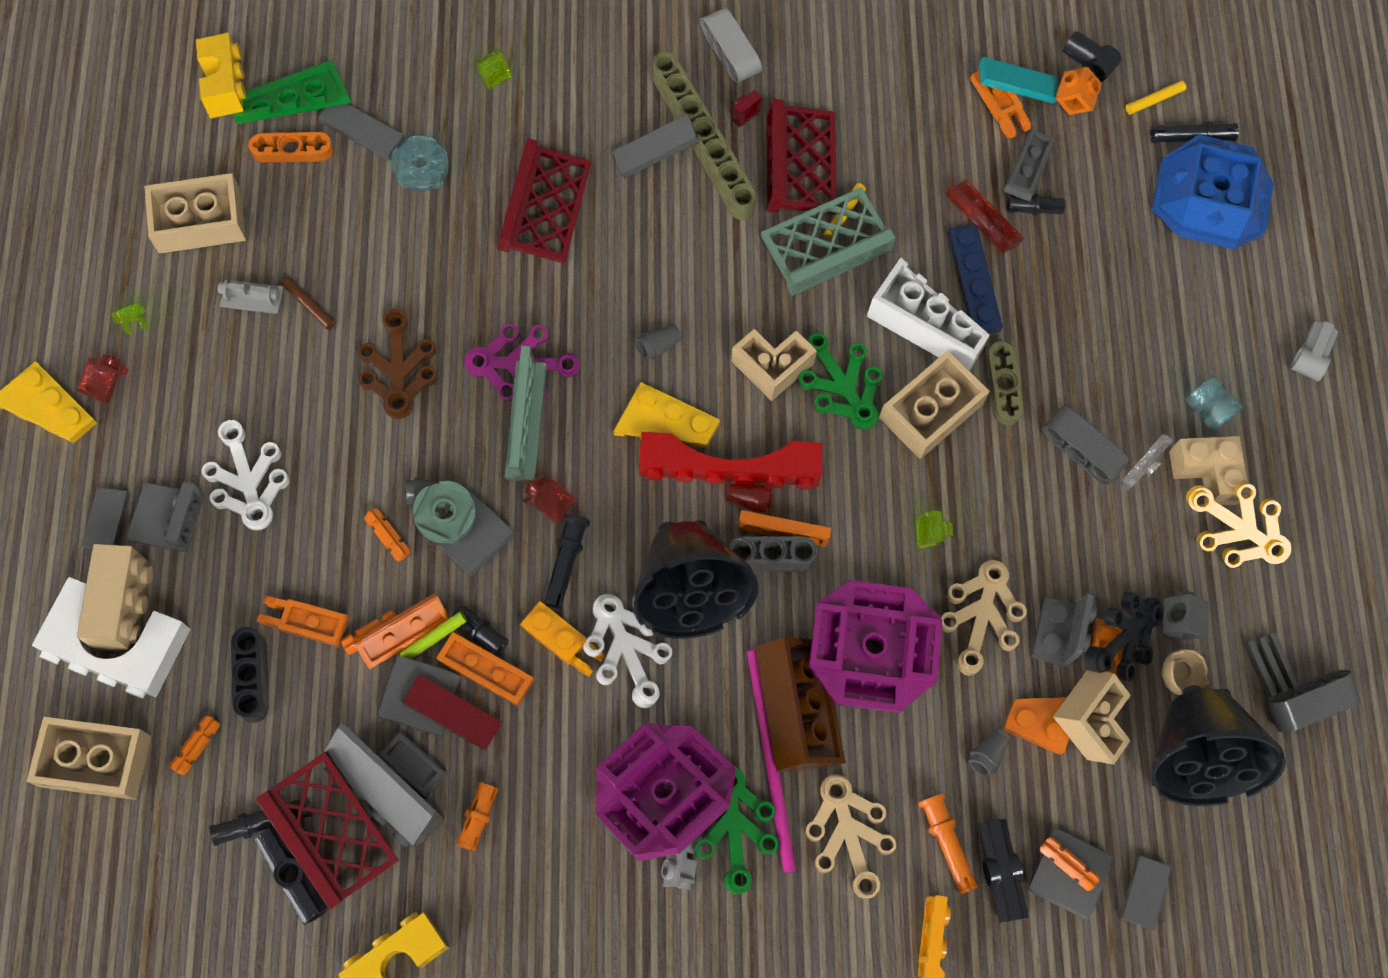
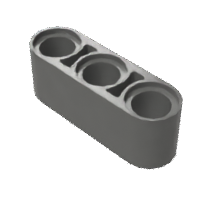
M1061 407L1042 428L1044 435L1055 446L1102 484H1110L1129 463L1128 457L1120 448L1069 407Z
M804 536L737 537L729 544V548L733 551L743 549L748 552L749 557L743 560L754 572L807 571L813 566L818 551L816 543L809 537ZM774 549L779 553L780 557L774 560L769 559L765 556L764 551ZM805 549L810 554V558L800 559L795 555V551Z
M1346 669L1327 673L1268 699L1269 708L1278 732H1291L1354 707L1361 702L1352 672Z

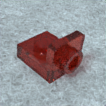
M102 355V358H89L77 391L102 403H109L119 375H127L129 369L120 365L119 359L109 355Z
M550 477L540 478L539 480L537 478L534 479L526 488L525 493L527 496L523 500L526 505H533L555 524L561 521L564 514L567 513L576 501L571 494Z

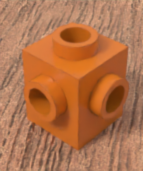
M1089 67L1066 71L1063 74L1055 99L1069 115L1093 111L1102 83Z

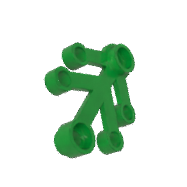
M822 333L810 334L806 340L817 350L815 358L820 359L833 381L817 377L812 370H804L799 376V386L804 390L815 389L843 396L849 404L832 402V398L829 395L819 394L815 398L814 409L820 414L831 413L847 417L857 429L867 430L872 428L878 420V410L872 403L876 387L880 384L883 376L882 371L878 367H869L865 371L864 382L866 386L862 399H860L854 389L861 362L864 361L867 354L866 347L861 343H855L850 347L848 353L850 361L845 376L828 350L829 341L827 337ZM819 340L822 342V345L815 346L812 341ZM859 350L863 355L855 356L853 351ZM874 373L878 376V379L871 380L868 375ZM810 377L813 382L805 383L802 378ZM824 400L828 403V406L821 407L818 402ZM862 410L866 411L869 416L863 418L859 415V412Z
M734 767L736 769L735 785L732 790L730 807L707 836L695 844L694 853L696 857L702 860L710 858L715 852V846L727 832L731 870L725 874L724 886L731 894L740 895L748 891L752 884L751 874L744 868L741 832L757 845L759 852L763 855H770L776 852L779 843L774 835L764 834L739 812L738 799L754 811V816L759 822H768L774 817L775 808L770 802H762L745 787L744 774L740 769ZM761 806L768 808L769 816L767 818L761 816L759 811ZM764 839L771 840L773 847L770 851L763 847ZM701 843L709 846L710 852L708 855H703L700 852L699 846ZM736 874L744 877L745 882L743 886L736 885L734 881Z

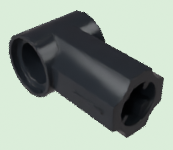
M1075 31L1062 51L1084 67H1089L1100 82H1104L1122 60L1121 54L1117 49L1110 45L1101 47L1079 31Z

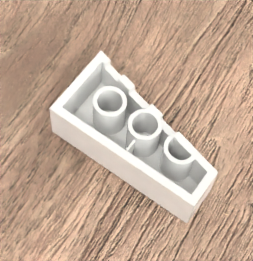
M900 258L873 297L866 317L937 357H940L948 350L970 371L981 354L989 334L962 310L957 311L948 303L949 299L944 294H937L927 285V280L921 274L916 275L907 267L908 263Z

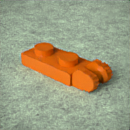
M980 71L971 75V82L995 120L999 122L1000 129L1006 138L1011 139L1016 136L1014 124H1012L1009 118L1013 115L1015 123L1022 132H1027L1031 129L1030 120L1015 93L981 85Z
M265 596L263 603L270 608L283 610L281 619L266 614H259L257 618L258 623L279 629L285 633L340 647L350 619L348 615L291 599L286 601Z

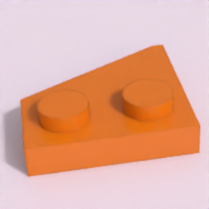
M1067 697L1015 699L1002 730L1058 755H1063L1070 738L1053 716Z

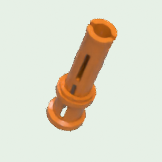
M942 793L919 802L918 806L923 808L930 824L929 833L937 837L960 895L978 888V885L975 882L954 831L956 821L950 817L944 802L946 796Z

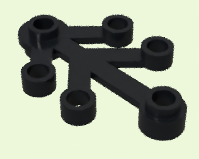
M1127 591L1122 596L1121 606L1124 610L1134 611L1136 618L1132 620L1126 617L1124 611L1120 608H1107L1104 614L1105 624L1121 628L1123 631L1104 648L1097 646L1089 647L1085 654L1084 664L1088 671L1097 673L1109 671L1113 665V657L1124 647L1116 674L1121 680L1132 681L1137 672L1136 665L1132 663V658L1135 663L1149 665L1152 661L1153 650L1148 644L1153 627L1163 618V607L1156 597L1141 599L1139 593ZM1141 631L1140 637H1139L1138 646H1136L1137 639H1138V635H1139V632Z

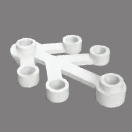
M228 420L220 425L218 435L225 445L230 446L238 476L221 469L215 462L206 463L202 467V475L209 482L219 481L243 492L247 503L230 497L224 489L214 490L210 494V502L217 509L227 508L242 515V521L249 529L262 530L272 522L273 511L270 505L278 491L288 486L289 477L284 470L275 469L270 473V483L260 498L256 488L270 464L280 459L281 451L273 442L264 444L261 448L259 459L252 471H250L242 444L245 439V430L239 422ZM238 432L236 438L229 439L231 433ZM269 449H276L274 455L266 456ZM212 468H216V469H217V472H216L215 475H213V476H208V475H207V474H208V471H209L210 469H212ZM279 475H283V476H284V479H283L282 482H280V483H275V482H274V480H275V478H276L277 476H279ZM219 495H225L223 502H215ZM255 513H263L261 519L253 520V516Z
M603 594L593 604V614L597 622L591 636L584 643V651L591 657L598 656L604 649L603 637L609 626L614 638L604 664L596 673V678L603 685L611 684L617 677L616 666L622 654L636 685L632 692V699L637 706L649 708L658 700L660 692L654 682L648 681L635 650L652 657L658 664H665L672 656V648L666 643L655 645L626 632L622 623L638 628L644 636L654 635L652 630L647 629L644 624L641 626L638 623L634 613L624 609L623 603L618 597L612 594ZM604 605L612 606L614 611L608 612ZM589 643H597L599 649H591ZM657 650L665 651L667 656L665 658L660 657ZM608 670L612 677L609 679L605 678L602 675V671ZM643 688L650 689L652 696H646L643 693Z

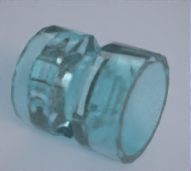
M1216 376L1203 383L1185 400L1195 413L1203 414L1202 421L1212 432L1219 429L1243 409L1242 404L1233 395L1225 394L1226 387Z

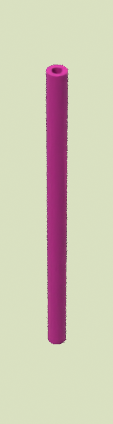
M756 650L747 651L771 802L775 808L774 820L783 873L794 872L796 867L780 772L776 771L773 759V748L768 728L765 701L762 694L760 671L757 665Z

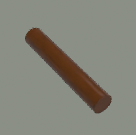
M290 277L283 279L281 285L327 330L335 325V321Z

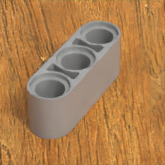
M726 7L700 18V26L705 38L733 82L739 83L761 73L762 66L757 53Z

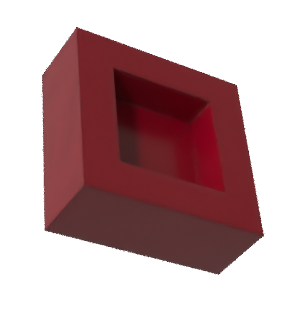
M755 90L747 96L742 95L734 103L732 121L739 128L760 113L762 97Z

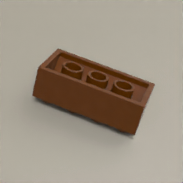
M781 637L755 647L776 771H803L846 764L835 703L809 668L812 639Z

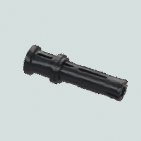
M564 514L563 520L565 525L561 538L556 541L559 551L545 600L543 601V604L557 609H562L574 562L577 554L583 551L582 539L585 529L590 526L588 519L574 514Z

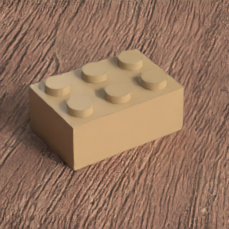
M233 173L144 186L148 236L159 254L246 241L241 190Z
M947 350L884 404L879 419L919 459H922L984 404L990 391Z
M93 545L77 638L97 652L127 653L134 647L143 632L140 625L142 614H145L148 608L146 590L147 584L152 582L153 568L151 563L132 546Z
M43 717L26 782L42 788L137 800L152 736L135 728Z

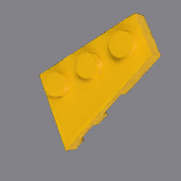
M36 361L0 390V409L7 410L25 421L28 420L41 426L43 429L72 443H75L97 424Z
M640 382L613 432L615 436L624 437L629 435L640 437V439L642 432L671 433L687 446L707 449L720 424V419Z

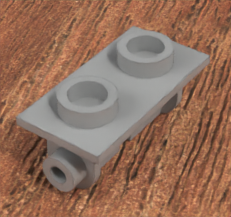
M227 279L218 284V293L222 294L220 307L278 314L284 290L283 286Z
M701 834L680 854L666 857L661 869L662 887H678V889L690 890L691 884H695L697 861L686 859L687 853L695 854L694 846L700 840Z

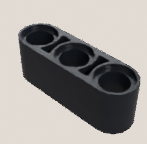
M242 627L234 632L231 639L232 706L235 713L249 723H257L266 717L269 710L267 644L265 639L255 629ZM250 638L256 639L255 645L250 650H243V644L246 640ZM255 668L257 671L256 676L251 681H244L243 678L246 671ZM257 699L255 710L245 713L246 703Z

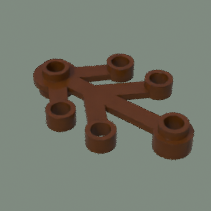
M393 308L386 311L383 316L385 329L390 333L391 363L376 351L374 345L370 343H364L358 349L359 357L364 363H372L392 380V391L379 382L376 374L371 370L363 371L359 375V382L363 389L372 390L384 400L383 407L388 416L394 419H402L412 412L414 407L413 398L425 386H431L437 381L435 369L431 366H424L419 370L418 377L404 389V379L424 359L434 357L436 347L432 340L423 339L418 343L417 349L403 362L402 332L407 329L408 320L402 310ZM395 321L401 322V325L397 327L391 326ZM424 346L432 347L429 352L422 351ZM364 351H373L370 356H363ZM425 373L433 374L430 379L423 378ZM373 377L371 383L366 384L363 382L365 378ZM397 402L404 403V406L402 408H394V405Z

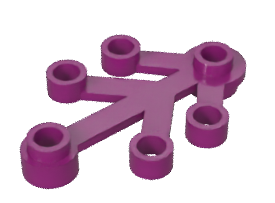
M505 324L501 328V334L486 348L475 347L466 354L464 363L467 371L477 377L485 376L495 386L499 396L504 401H512L513 394L510 397H504L502 391L505 387L513 389L514 385L505 382L495 369H507L515 377L516 361H520L521 346H531L533 350L538 344L546 342L549 333L545 326H533L530 336L507 357L495 356L508 342H515L519 337V330L515 325ZM508 328H513L515 330L514 337H505V331ZM536 330H544L545 336L542 339H536L534 337ZM564 353L559 358H534L535 362L546 363L547 370L558 371L566 378L574 377L580 371L579 359L572 353ZM478 356L484 358V364L480 367L474 365V360ZM567 359L572 360L574 363L573 367L569 370L562 367L563 362Z

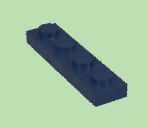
M976 224L949 228L947 234L967 315L988 334L1001 332L1003 325L978 226Z

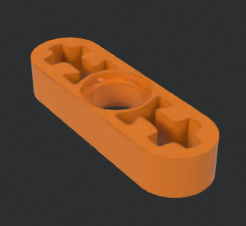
M323 132L259 133L254 135L248 143L252 157L260 163L319 162L329 159L334 151L330 137ZM290 142L299 144L298 149L294 152L288 153L284 151L285 145ZM304 143H307L308 145L306 146L307 151H305ZM319 143L324 144L323 146H321V150L315 149L318 147ZM266 144L267 147H264V151L259 152L258 149H261L262 145Z

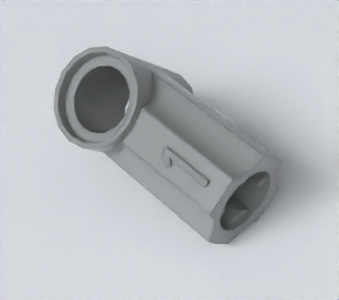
M1315 321L1311 325L1303 346L1296 353L1290 369L1317 382L1320 381L1331 361V358L1328 356L1338 334L1335 325L1326 321Z

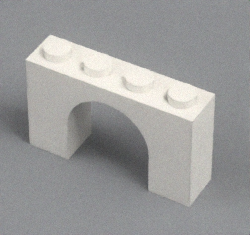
M68 577L32 644L33 647L41 651L39 657L57 665L60 660L70 663L68 669L84 676L87 675L88 671L98 674L96 680L111 687H115L116 683L127 686L125 692L143 699L145 694L156 698L191 629L183 622L153 610L139 640L131 650L122 656L112 659L97 658L93 655L90 646L77 638L86 583Z

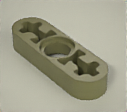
M998 341L991 345L986 355L994 415L1001 424L1013 425L1020 419L1024 410L1014 348L1009 343ZM997 351H1001L1002 356H1006L1002 369H999L1001 366L1000 358L995 356ZM999 377L1009 378L1012 382V388L1008 390L1000 388L997 384V379ZM1010 397L1008 401L1009 408L1015 410L1012 416H1009L1007 411H1002L1006 406V398Z

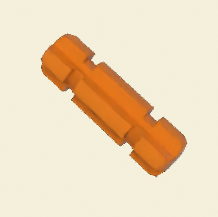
M374 508L368 511L364 520L370 528H375L373 532L387 550H392L390 554L398 562L406 559L411 553V549L404 541L401 543V536L390 522L383 520L385 516L380 509Z
M393 610L382 615L381 620L375 619L356 630L355 635L349 634L342 638L341 644L346 653L352 655L358 650L353 641L395 617L396 613Z
M205 715L198 724L200 726L199 729H194L179 750L181 754L179 756L176 755L171 761L169 767L180 775L187 774L192 766L190 764L191 761H196L211 740L208 737L211 734L214 735L220 727V723L211 716Z
M1050 836L1041 845L1040 851L1049 859L1052 857L1054 859L1053 863L1073 880L1077 878L1079 880L1078 884L1086 891L1092 890L1100 880L1099 875L1092 869L1087 870L1085 868L1086 864L1067 848L1062 849L1060 847L1062 844L1054 837Z

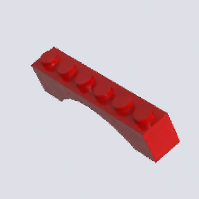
M642 432L639 476H645L649 480H662L663 477L675 478L679 482H691L693 479L705 480V482L710 484H721L723 481H731L740 486L764 483L767 487L771 488L796 485L798 489L809 490L819 487L822 476L823 443L792 441L780 450L766 456L748 460H728L697 452L682 443L671 433Z

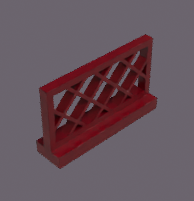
M772 99L766 113L767 212L778 213L780 208L800 211L814 209L823 205L813 197L820 190L829 198V201L836 199L835 112L785 106L784 100ZM787 115L796 116L802 124L794 129L787 122ZM815 119L828 120V128L821 132L812 122ZM805 127L816 136L809 143L799 134ZM791 138H794L803 147L796 154L787 146V142ZM818 141H821L828 148V153L823 157L812 147ZM806 151L817 161L811 167H808L799 158ZM792 162L803 171L796 179L787 170V166ZM819 165L828 172L829 177L824 181L813 172ZM806 176L817 185L810 193L799 183ZM794 187L804 198L800 201L788 200L787 191ZM831 211L826 212L828 214H835Z
M527 138L500 233L497 250L509 252L510 248L565 264L592 161L537 146V140ZM540 156L552 159L557 167L544 172L539 164ZM572 165L583 168V175L573 180L565 170ZM560 172L567 183L555 188L548 177ZM543 180L550 191L538 197L532 185ZM571 188L576 196V200L565 204L559 193ZM554 196L560 208L548 213L542 201ZM537 205L543 216L531 222L525 211ZM574 207L573 213L571 214L569 209ZM564 212L570 224L558 229L552 218ZM547 221L554 232L541 238L535 226ZM529 229L537 240L529 245L517 241L519 234ZM567 232L566 239H565L562 234H564V233ZM557 237L563 245L562 254L550 251L545 243Z
M327 752L322 753L256 798V801L329 910L399 861ZM322 762L325 763L331 772L328 786L309 783L312 769ZM306 773L305 782L296 781ZM334 778L341 788L332 787ZM289 784L304 786L300 805L287 803L279 791ZM308 787L327 790L323 809L305 806ZM331 791L345 793L349 799L347 813L328 810ZM352 805L359 815L351 814ZM291 808L299 810L297 817L295 816ZM303 810L322 813L318 832L306 831L301 825ZM327 814L345 817L342 836L323 833ZM350 818L364 821L368 827L365 840L346 837ZM371 833L377 842L369 841ZM309 836L317 837L316 846ZM322 838L341 841L337 860L324 858L321 855L319 849ZM345 842L364 845L360 864L341 861ZM368 846L382 848L389 858L379 867L364 865ZM328 863L336 865L334 872L332 871ZM340 865L359 868L357 882L346 890L338 880ZM363 869L372 871L362 878Z

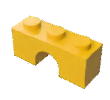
M229 32L196 39L197 59L206 76L199 78L200 98L210 119L243 112V99L247 97L241 81L245 77L242 65L239 60L243 59L239 44L233 43Z
M415 912L400 923L402 928L396 933L390 935L387 932L377 938L371 944L373 949L364 956L358 953L348 959L343 964L345 969L338 975L340 978H387V963L391 957L398 953H407L417 967L423 968L450 947L429 915L424 912L418 915Z

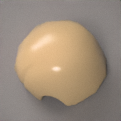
M1178 649L1170 653L1164 660L1161 676L1165 686L1172 693L1182 695V690L1187 686L1198 685L1203 689L1209 684L1207 679L1208 668L1204 657L1196 651Z

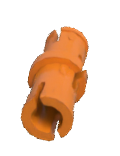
M478 783L470 809L465 811L464 816L466 820L456 843L457 846L476 852L485 824H489L491 819L488 816L499 790L498 788L485 783Z

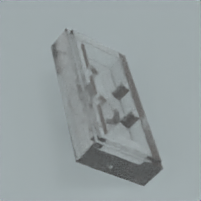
M1162 434L1123 478L1120 485L1129 491L1144 473L1150 477L1161 464L1157 458L1173 440L1166 434Z

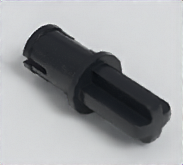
M1037 193L1032 196L1030 202L1009 194L1007 212L1029 213L1033 216H1037L1038 213L1063 214L1066 203L1062 198L1039 197Z
M462 605L454 611L452 616L460 611L465 615L467 622L461 626L471 634L472 640H478L496 656L506 649L509 640L490 626L489 620L480 619L471 610Z

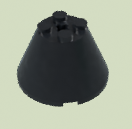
M702 520L677 523L669 521L659 526V532L652 540L633 596V611L638 623L641 626L643 624L648 626L653 634L661 637L689 639L710 635L723 630V624L734 617H737L738 620L741 619L753 606L758 595V582L753 569L708 529L707 524Z
M1190 685L1182 690V695L1172 701L1168 708L1150 770L1152 786L1158 789L1160 796L1183 805H1222L1229 803L1228 797L1246 793L1248 798L1258 794L1271 786L1282 775L1286 760L1281 746L1231 696V692L1228 689H1202L1198 685Z

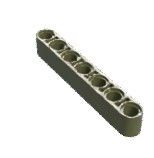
M670 52L658 53L653 58L654 84L675 120L686 115L687 112L695 113L688 115L693 122L700 142L692 145V149L731 215L738 220L750 218L755 209L756 192L677 58ZM712 156H720L721 158L716 159ZM725 178H733L734 180L727 181ZM739 200H745V201H747L748 203H746V204H741V203H739V202H737V201H739Z

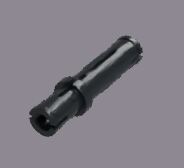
M1206 121L1204 124L1152 125L1150 136L1154 135V137H1151L1150 140L1151 143L1188 142L1200 134L1225 141H1236L1239 130L1234 131V129L1239 127L1237 123L1213 124L1212 121Z
M307 796L305 806L310 804ZM301 799L294 800L289 803L300 805ZM291 808V810L293 811V813H294L295 816L297 817V816H298V810ZM303 810L302 819L313 816L312 812ZM259 811L250 815L246 813L239 814L237 819L211 825L209 830L210 835L222 831L225 832L223 835L211 838L214 846H219V844L240 837L244 839L251 838L253 833L264 831L274 826L264 811Z

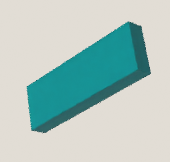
M983 57L979 62L981 85L1055 104L1057 101L1055 99L1058 92L1056 76Z

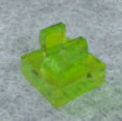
M498 49L474 62L484 86L488 89L493 88L512 76L503 53Z
M142 301L111 313L116 325L124 322L123 330L128 336L133 334L130 329L131 321H138L142 329L147 328V321L142 316H139L146 312Z
M931 510L916 518L918 548L929 549L944 541L945 536H953V524L942 521L941 511Z

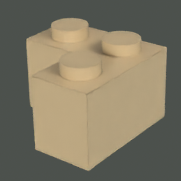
M753 329L733 346L731 362L761 392L773 401L799 378L802 371L808 370L814 365L817 350L797 331L778 347L773 348Z
M1240 436L1180 439L1172 447L1169 453L1174 479L1203 478L1204 487L1212 492L1215 502L1220 505H1237L1239 503V498L1235 495V487L1241 482H1248ZM1245 487L1241 490L1242 497H1245L1250 493L1249 487Z
M1087 670L1053 718L1086 760L1114 765L1131 741L1114 719L1131 696L1114 673H1097Z

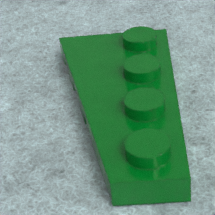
M329 60L247 90V98L243 99L244 111L232 115L238 125L350 104L351 101L333 61Z

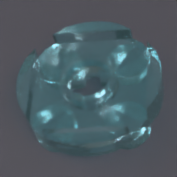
M413 136L406 139V143L401 145L400 148L397 146L391 156V167L398 184L402 188L413 191L438 189L442 186L443 180L448 174L449 160L444 147L442 148L435 139L428 136ZM419 159H424L426 165L422 168H417L413 166V163H418Z

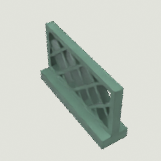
M862 187L761 232L764 243L787 281L786 287L791 296L892 251L896 240L892 230H887ZM859 198L864 207L862 214L847 210V203ZM831 211L840 214L837 225L822 221L823 213ZM843 215L860 220L856 231L840 226ZM805 222L815 225L812 236L796 232L797 226ZM862 222L873 224L878 233L871 236L860 233ZM818 227L834 231L831 242L815 238ZM837 233L854 237L852 244L847 247L834 244ZM776 234H783L790 238L785 248L774 244L771 237ZM793 238L809 243L806 254L790 249ZM812 244L828 248L827 256L817 258L809 255ZM787 255L803 260L802 266L790 272L785 263Z
M521 346L520 361H516L505 468L506 480L536 482L547 365L546 363L535 362L531 346Z

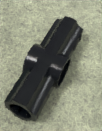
M1006 819L979 823L977 826L985 857L983 859V872L988 887L992 888L999 923L1029 918L1021 885L1023 882L1022 865L1017 853L1013 851Z
M271 827L260 833L254 839V842L273 872L275 882L283 889L302 924L307 925L323 916L329 908L276 829ZM297 866L299 870L297 879L292 883H287L285 880L287 869Z

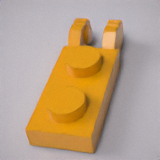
M539 601L521 622L520 627L567 665L571 664L586 677H589L593 670H591L587 663L576 657L582 649L584 650L583 647L587 638ZM589 643L591 649L598 650L593 644ZM601 652L598 656L592 658L602 662L606 656Z
M940 895L926 897L917 976L919 978H945V972L940 967V961L944 959L947 950V941L943 939L944 926L948 925L951 915V908L947 905L948 897Z

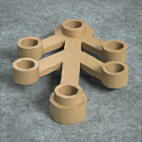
M989 560L983 563L978 570L977 577L964 584H953L947 591L948 600L953 604H959L963 602L967 595L983 588L980 600L955 613L946 612L941 617L943 619L942 630L950 633L958 625L976 616L968 648L961 652L956 662L957 668L964 675H975L983 666L984 660L980 650L988 621L998 636L999 645L1003 650L1012 651L1019 644V636L1014 631H1009L993 604L995 593H997L1007 608L1006 616L1010 621L1020 622L1026 616L1027 609L1024 604L1015 600L1006 585L1009 580L1008 569L1003 563L996 560ZM989 571H996L999 574V578H991ZM952 590H959L962 593V597L955 598L952 595ZM1018 608L1021 611V616H1014L1011 609ZM951 618L954 621V626H946L944 619ZM1010 636L1014 640V645H1007L1004 642V637ZM973 656L976 659V665H969L966 657Z
M838 774L830 775L821 784L820 794L823 803L814 820L806 826L805 835L813 842L821 840L825 835L824 825L834 808L839 822L823 853L816 857L814 862L815 868L820 873L830 872L835 866L834 859L845 840L856 875L853 880L854 893L862 899H870L879 892L880 881L874 873L868 871L858 837L876 846L877 851L882 855H890L895 851L897 846L896 840L891 835H882L851 817L848 808L849 805L865 813L869 822L878 824L886 817V809L882 804H873L853 793L852 785L846 777ZM832 786L840 787L842 791L841 796H833L830 788ZM872 808L880 809L882 813L880 819H874L871 816L870 811ZM813 825L818 826L821 830L820 836L813 837L810 835V827ZM888 839L892 844L891 850H883L880 845L881 840ZM821 857H827L830 860L831 864L828 869L820 867L819 859ZM862 880L870 882L871 889L869 892H864L860 889V882Z

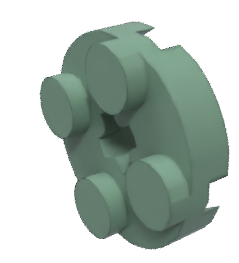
M440 481L438 484L427 486L420 491L414 501L413 514L415 524L421 534L433 542L456 543L466 536L474 525L476 519L474 501L468 490L456 482ZM446 505L451 506L450 512L453 515L440 519V514L436 512L438 507L443 509Z

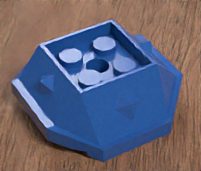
M1199 134L1163 157L1159 167L1151 211L1158 217H1161L1177 236L1234 250L1252 240L1255 241L1265 234L1274 183L1264 167L1262 158L1258 156L1254 147Z

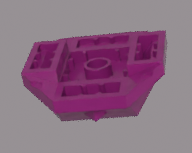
M849 580L816 604L809 668L835 705L900 713L938 681L943 619L935 611H932L912 588ZM869 641L878 643L881 652L878 654L870 653L866 648V643Z
M644 723L597 766L596 780L598 784L595 814L638 861L680 854L730 807L736 769L730 761L692 726H660L655 723ZM668 793H671L670 796H668L667 798H664L665 795H667Z

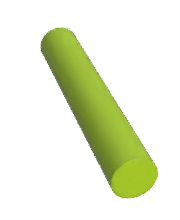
M461 611L401 651L400 656L408 659L415 658L466 623L465 615Z

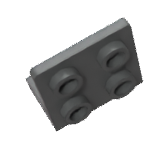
M183 482L181 489L144 483L126 538L130 542L187 553L205 495L196 484Z
M1087 593L1076 605L1050 597L1043 599L1031 652L1032 658L1067 667L1075 659L1078 660L1082 652L1086 653L1091 640V635L1087 634L1088 624L1093 622L1097 611V605L1093 604L1094 594Z

